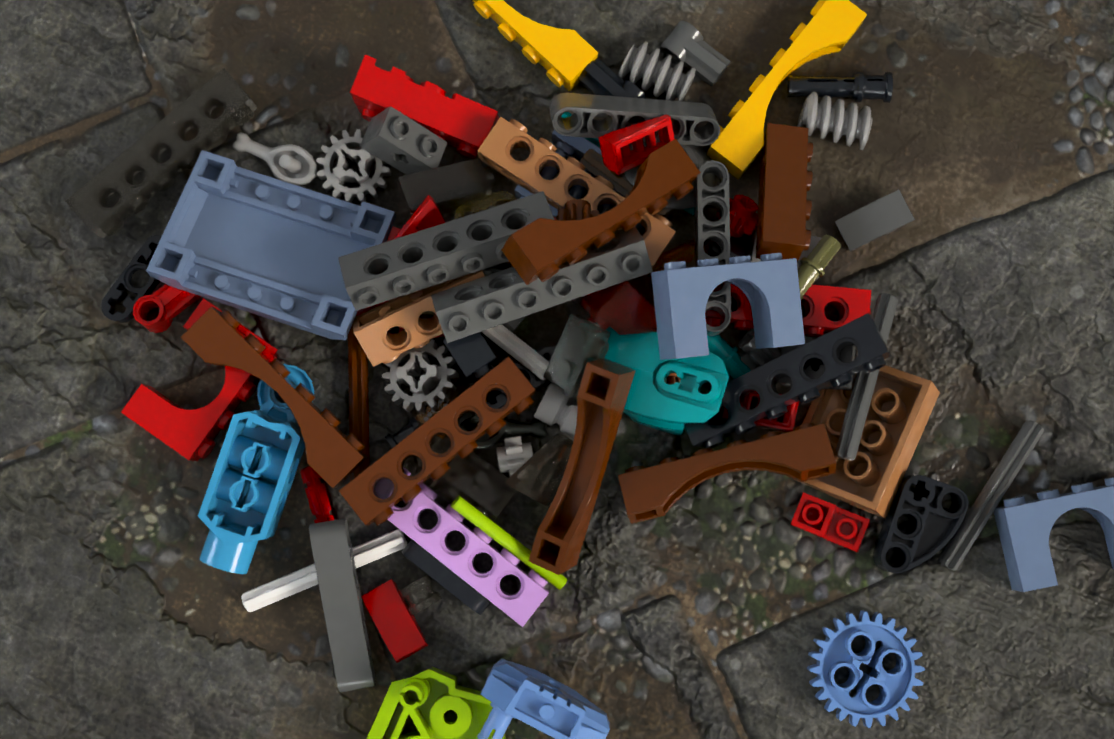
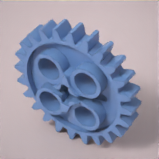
M860 610L859 618L856 620L852 613L847 612L846 623H843L838 618H833L836 628L833 631L824 626L822 627L823 633L826 635L825 640L814 638L813 641L820 647L819 652L812 651L808 653L809 656L817 660V664L807 666L808 671L817 674V677L810 680L809 684L813 687H821L815 697L818 700L828 698L824 709L831 712L837 708L836 718L840 721L849 714V723L852 726L856 727L860 718H862V722L867 728H871L873 718L881 726H885V715L888 714L897 721L899 720L896 711L898 707L906 711L910 710L905 701L907 697L918 699L917 694L911 689L913 686H923V682L915 678V673L925 671V668L915 664L914 660L923 655L922 652L910 650L917 642L916 639L912 637L903 639L907 632L906 627L899 626L893 630L896 621L894 618L888 617L882 624L881 613L875 612L870 620L867 611ZM858 635L864 636L865 648L860 653H853L851 649L852 640ZM881 641L880 648L875 651L876 642ZM889 653H894L896 665L893 669L885 671L882 666L883 658ZM861 663L868 664L872 668L870 674L863 673L859 669ZM846 666L849 670L848 680L843 684H836L834 680L835 671L840 667ZM873 684H878L880 688L879 697L872 702H868L865 696L867 688ZM857 685L856 693L851 697L849 693Z

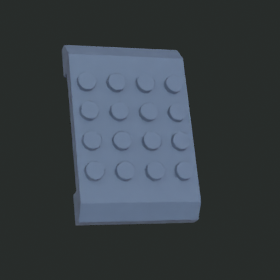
M202 150L146 271L151 277L168 286L333 340H346L358 310H355L345 288L338 257L386 242L396 215L395 211L362 201L361 206L238 167L232 159Z

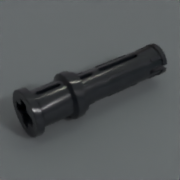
M856 72L852 76L845 77L789 75L787 80V97H808L811 92H816L818 97L827 95L830 98H851L855 102H861L862 99H882L884 103H890L893 92L892 72H885L884 75H864L863 72Z

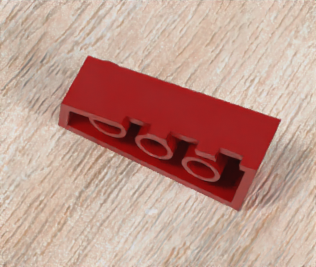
M366 54L364 55L350 91L359 112L362 113V118L370 122L372 117L391 106L447 141L448 145L457 147L456 151L466 157L476 158V155H478L477 150L499 120L498 111L457 93L453 94L452 98L446 97V91L438 85L429 81L421 82L418 85L414 83L412 78L405 75V71L393 66L392 70L388 72L375 66L377 59Z

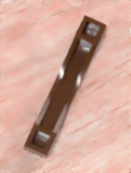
M674 139L648 155L637 170L634 185L628 197L613 209L598 216L580 220L538 218L511 234L501 250L526 285L538 278L541 282H545L560 270L558 266L566 261L569 265L578 262L588 253L586 249L594 244L597 248L604 246L615 237L614 232L622 228L624 232H627L642 220L640 216L647 212L653 216L668 205L667 200L673 196L676 200L686 196L694 189L691 183L701 172L679 142Z
M210 307L181 338L206 363L242 369L260 378L274 389L290 407L300 426L306 447L307 463L332 488H339L368 458L362 452L366 446L354 434L350 433L346 436L337 427L341 423L340 420L327 408L321 411L312 402L316 397L302 383L296 387L287 378L291 372L278 359L275 358L271 362L262 353L266 347L251 333L246 337L237 328L241 323L227 309L221 312Z
M606 358L587 362L577 395V424L569 460L556 495L537 530L529 562L557 575L577 565L636 370Z
M805 423L797 426L795 431L783 434L779 431L769 432L762 435L759 440L747 443L746 440H737L729 443L726 446L727 448L716 451L709 448L701 449L694 452L692 457L680 460L678 457H670L661 460L659 465L648 468H645V466H634L628 468L624 474L618 475L630 523L633 524L665 516L674 503L690 489L707 479L724 473L742 470L769 471L786 475L800 482L835 474L836 460L825 424Z

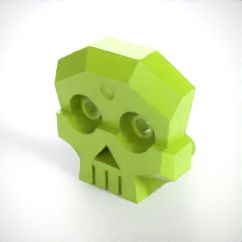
M432 666L410 678L391 682L367 739H478L477 735L480 733L493 707L488 699L480 695L481 691L459 686L456 676ZM448 710L455 711L458 717L457 720L454 722L447 721L444 716L445 712ZM410 715L418 731L402 734ZM493 729V730L491 731V733H490L488 739H491V738H492V736H493V734H494V732H495V729Z

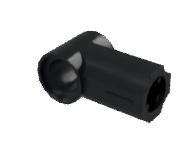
M599 58L591 61L578 77V82L592 95L647 99L634 83L628 80L624 82Z

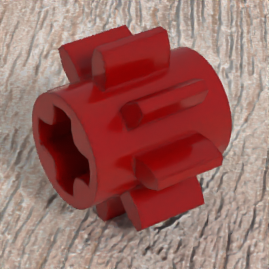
M736 195L733 200L729 198L730 236L740 238L744 232L750 236L757 226V204L751 198L744 195ZM717 212L716 217L720 219V213Z

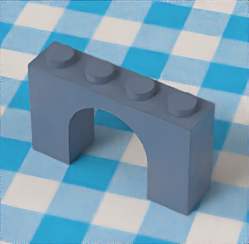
M782 253L760 255L761 261L751 262L749 255L729 258V264L719 265L718 258L697 260V267L686 268V261L664 263V270L651 273L660 360L709 355L705 319L706 304L712 291L724 281L734 284L741 289L749 300L752 309L756 349L805 344L797 259H782Z
M1114 477L1104 479V486L1093 487L1092 482L1072 485V492L1059 494L1058 489L1038 492V499L1025 501V496L1003 500L1004 506L997 507L994 510V515L1012 590L1027 592L1058 585L1049 548V535L1055 521L1063 513L1075 508L1088 512L1101 525L1112 569H1114Z

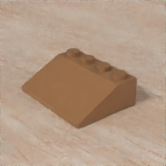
M885 365L879 370L857 455L853 461L841 459L835 454L852 391L833 389L819 391L821 396L812 401L802 424H825L836 460L835 474L801 482L884 519L887 517L940 394L932 381Z

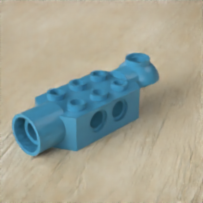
M283 364L291 372L287 378L296 387L302 383L314 394L312 380L304 370L295 365ZM260 380L257 389L260 410L233 414L198 517L209 528L199 558L200 561L214 568L236 574H247L258 541L275 535L305 449L300 426L297 424V420L290 407L263 380Z

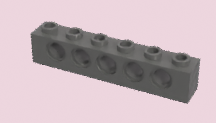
M543 191L338 257L345 288L355 310L374 306L509 262L501 249L511 234L538 218L554 220Z
M636 227L627 232H624L623 229L614 232L615 237L600 248H597L594 244L586 249L588 253L582 259L572 265H569L567 261L558 266L560 270L545 282H541L538 278L526 285L515 268L510 267L432 294L435 312L446 342L450 343L653 272L643 237Z

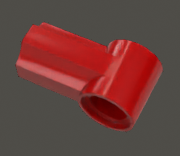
M165 284L152 295H145L139 298L134 303L133 316L137 322L150 332L160 333L167 330L171 326L173 318L201 296ZM153 308H159L160 312L156 319L147 321L148 312Z

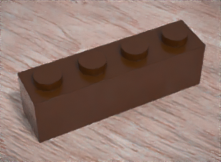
M767 123L764 132V146L760 151L756 236L757 259H761L760 255L782 253V259L796 258L798 262L803 250L808 251L811 230L806 229V221L810 218L812 201L806 200L812 184V171L807 170V163H810L812 158L813 143L808 142V128Z

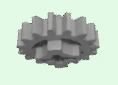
M360 129L356 130L354 137H350L346 130L342 131L343 139L338 140L332 135L330 140L333 145L330 148L324 145L321 146V150L326 155L325 158L316 159L317 164L324 168L316 172L320 180H326L322 185L326 192L333 190L332 196L337 199L345 195V201L350 203L353 202L354 197H358L361 203L362 201L366 202L365 195L367 194L376 199L378 195L375 189L378 186L384 189L387 187L386 182L382 179L383 176H391L390 168L384 166L388 163L363 148L360 150L348 149L349 147H360L363 140V134ZM338 155L337 167L332 169L333 162ZM346 158H349L351 162L359 166V171L362 174L361 177L357 172L350 169ZM376 161V170L371 179L369 177L370 168L375 165L374 162ZM348 184L360 185L361 187L348 188L345 186H347Z
M431 339L424 347L409 349L401 353L396 360L385 364L390 368V372L383 373L382 378L391 383L384 389L389 395L394 394L391 400L396 405L403 403V409L411 412L415 406L420 414H424L427 405L436 411L438 410V400L441 399L446 403L450 401L445 393L447 390L456 391L457 388L451 383V379L458 378L459 373L454 369H450L456 364V360L452 356L447 357L449 353L445 346L438 348L437 342ZM428 355L435 357L441 367L430 365ZM421 370H424L426 375H421ZM420 376V381H417L415 377ZM401 384H404L405 386H410V391L413 393V395L409 396L405 394L401 388Z

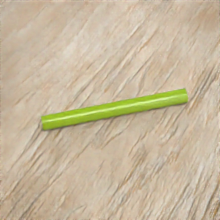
M458 496L453 501L451 507L558 590L564 587L567 578L562 574L557 575L529 562L531 550L461 496Z

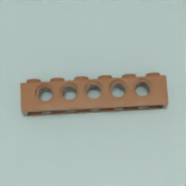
M500 117L477 150L481 161L533 194L543 191L548 204L556 209H564V204L567 201L575 199L568 192L574 185H581L586 188L588 194L582 200L590 203L591 211L597 210L602 204H611L616 207L628 197V194L623 197L613 190L614 185L604 177L598 175L594 178L584 171L586 169L585 166L575 158L569 156L566 160L557 154V148L546 139L539 138L537 141L528 135V129L515 119H511L508 122ZM522 147L527 149L530 155L523 161H517L511 157L513 150ZM552 166L558 170L559 175L553 180H546L539 173L544 167ZM645 213L640 216L642 220L639 223L645 228V234L642 237L645 241L653 269L673 239L676 231L671 228L672 223L665 217L657 213L654 216Z

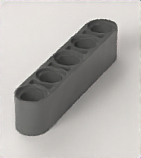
M560 93L551 100L549 106L552 125L557 133L564 136L599 138L609 132L666 114L675 119L672 127L674 139L679 144L706 146L714 143L720 134V126L712 108L704 103ZM569 110L574 112L572 116L568 118L559 117V115L564 111ZM600 113L608 114L603 120L593 119ZM633 116L642 117L635 123L627 122ZM701 121H709L704 127H695ZM657 130L654 132L656 143L660 142L659 131Z
M712 160L701 165L699 168L701 173L694 180L695 267H697V260L718 258L719 265L729 264L730 258L729 173L724 164ZM707 173L715 174L719 178L720 185L710 187L704 183L702 176ZM708 207L717 209L720 213V220L715 222L708 221L703 215V210ZM709 241L717 243L720 246L721 254L715 257L707 255L703 244ZM722 282L721 290L712 292L708 298L705 312L709 310L717 311L721 315L722 323L718 327H711L706 323L707 336L720 334L730 323L731 283Z
M342 518L310 524L311 547L339 692L376 686L375 670L347 520Z

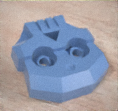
M500 659L494 664L480 694L491 702L490 705L493 708L480 733L477 735L478 739H488L493 729H495V732L491 739H502L512 718L518 719L555 739H606L610 730L607 713L577 691L535 669L505 659Z

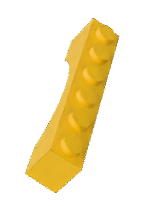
M473 0L475 2L473 6L477 12L485 19L491 17L499 25L497 27L499 32L508 41L512 42L515 40L523 47L522 53L535 65L539 62L547 70V77L557 87L563 85L568 91H571L579 83L578 77L587 65L598 58L599 53L575 30L560 29L537 23L521 15L504 0Z
M819 0L810 12L814 16L807 25L803 22L799 24L789 38L793 41L787 51L780 48L769 63L773 67L766 77L760 74L749 88L752 95L746 102L740 99L728 114L732 120L725 128L720 126L719 137L711 144L707 154L712 160L724 164L728 172L737 179L742 176L764 146L766 111L771 97L778 86L793 71L805 63L823 55L840 52L866 18L867 14L849 0Z

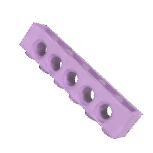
M403 467L405 474L410 476L411 473ZM382 479L377 483L375 488L377 496L381 499H386L392 495L394 485L390 479ZM424 483L420 485L423 491L405 507L400 508L394 505L391 508L394 514L387 520L520 626L523 627L549 594V591L545 588L548 582L532 569L527 574L519 568L517 564L520 560L505 548L499 552L490 545L491 537L478 527L472 530L462 522L465 517L454 510L450 504L445 509L436 502L435 499L438 494ZM425 509L434 510L438 516V522L432 529H426L420 523V514ZM453 530L460 531L465 537V545L459 551L452 550L447 545V536ZM484 552L492 557L493 566L490 571L480 572L475 568L474 558L478 553ZM512 574L519 578L521 588L518 592L508 594L503 591L501 580L506 575Z

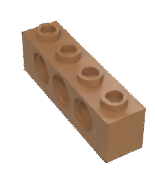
M484 269L391 299L356 316L353 322V332L372 366L374 367L380 363H390L396 360L401 353L412 348L424 347L432 338L443 334L431 295L487 276ZM432 311L435 313V315L429 319H422L419 317L423 312ZM396 326L404 328L398 334L387 332L390 328Z

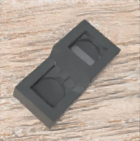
M897 190L836 220L835 223L850 252L881 236H885L914 221L915 218L900 190Z

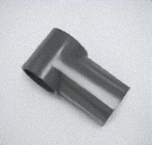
M680 21L659 47L664 57L669 54L672 56L671 63L677 65L682 61L689 70L695 68V74L711 87L719 80L731 62L703 41L702 34L686 21Z

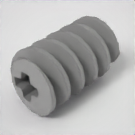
M645 41L638 48L634 44L625 57L618 76L623 78L631 72L630 82L636 84L643 78V90L647 91L655 85L653 94L655 97L658 98L666 91L665 100L674 101L678 98V101H682L693 82L696 69L691 68L684 74L682 73L684 62L680 61L676 66L671 67L672 56L670 54L660 61L659 48H656L651 54H647L648 42Z
M811 92L803 104L797 127H802L803 124L806 125L808 136H811L814 130L819 128L820 139L823 140L831 131L833 132L834 143H837L842 135H846V146L849 147L857 138L859 139V149L863 150L870 134L873 118H871V109L868 106H864L858 113L857 103L851 102L845 110L844 100L838 99L831 107L830 96L825 95L818 103L817 93Z

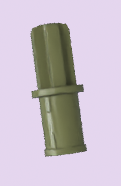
M824 235L808 257H803L800 260L801 266L798 268L801 300L818 277L824 276L825 272L823 270L841 248V244L837 239L830 235Z

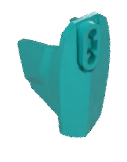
M584 322L573 330L559 346L558 357L564 383L577 390L580 388L587 362L606 358L636 370L623 413L636 423L674 435L682 434L684 423H705L719 412L729 379L724 360L710 351L709 355L660 360L657 333L642 329ZM676 373L677 377L680 378V383L675 382L669 385L666 383L668 375ZM706 382H710L712 385L711 391L707 394L700 393L701 386Z

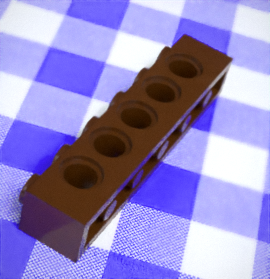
M507 357L341 488L339 492L365 525H370L373 522L377 526L381 525L394 514L391 509L401 500L406 504L423 491L419 485L430 477L433 481L439 479L450 469L447 463L457 455L462 459L479 446L475 441L482 435L487 433L491 437L506 425L503 419L513 411L518 415L534 402L531 398L535 394L534 387L510 357ZM493 391H500L507 397L506 404L500 409H493L486 403L488 395ZM465 413H474L479 418L478 426L472 431H464L459 427V419ZM437 435L448 436L451 440L449 450L442 454L433 452L431 442ZM410 457H418L422 461V470L416 476H407L403 469L404 462ZM382 479H390L394 485L392 495L386 499L379 498L375 491L377 483Z

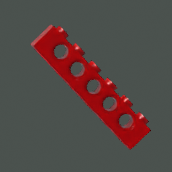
M719 284L712 292L721 290V284ZM731 284V297L737 302V310L731 312L730 323L734 324V329L750 331L754 326L749 300L741 289ZM811 285L801 300V304L805 308V316L802 318L804 336L821 337L823 332H831L865 314H870L872 290ZM826 305H832L837 308L839 312L838 321L834 322L826 318L824 314ZM709 310L705 312L706 323L709 326H720L722 318L717 311Z

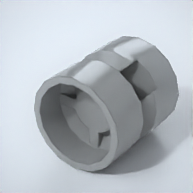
M554 378L541 400L534 418L549 426L557 423L561 432L574 438L577 424L578 393H572L571 386Z

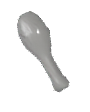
M243 132L237 134L236 141L232 144L235 151L247 152L266 161L272 173L281 181L294 185H304L310 183L317 176V164L313 156L300 146L286 144L273 148L267 147L250 139Z

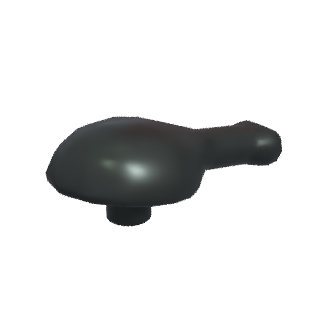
M465 413L459 419V427L464 431H472L479 424V418L474 413ZM538 419L533 422L520 423L505 421L506 425L491 437L485 433L475 442L479 446L476 449L490 448L504 440V438L511 436L545 438L548 435L546 430L547 424Z

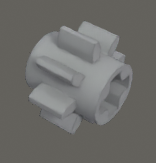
M521 436L504 438L505 446L496 447L500 473L509 472L510 479L527 477L526 469L535 468L531 442L522 443Z

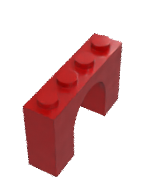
M203 298L183 327L188 330L210 307L221 312L222 310ZM243 324L237 327L246 337L251 333L266 347L262 353L271 362L277 358L274 356L278 350ZM225 366V382L219 395L210 404L193 410L183 409L153 387L141 384L121 413L187 460L198 461L200 458L205 459L211 453L216 444L213 439L221 429L224 431L229 427L233 414H236L234 410L241 401L246 402L256 389L254 382L258 377L242 369Z

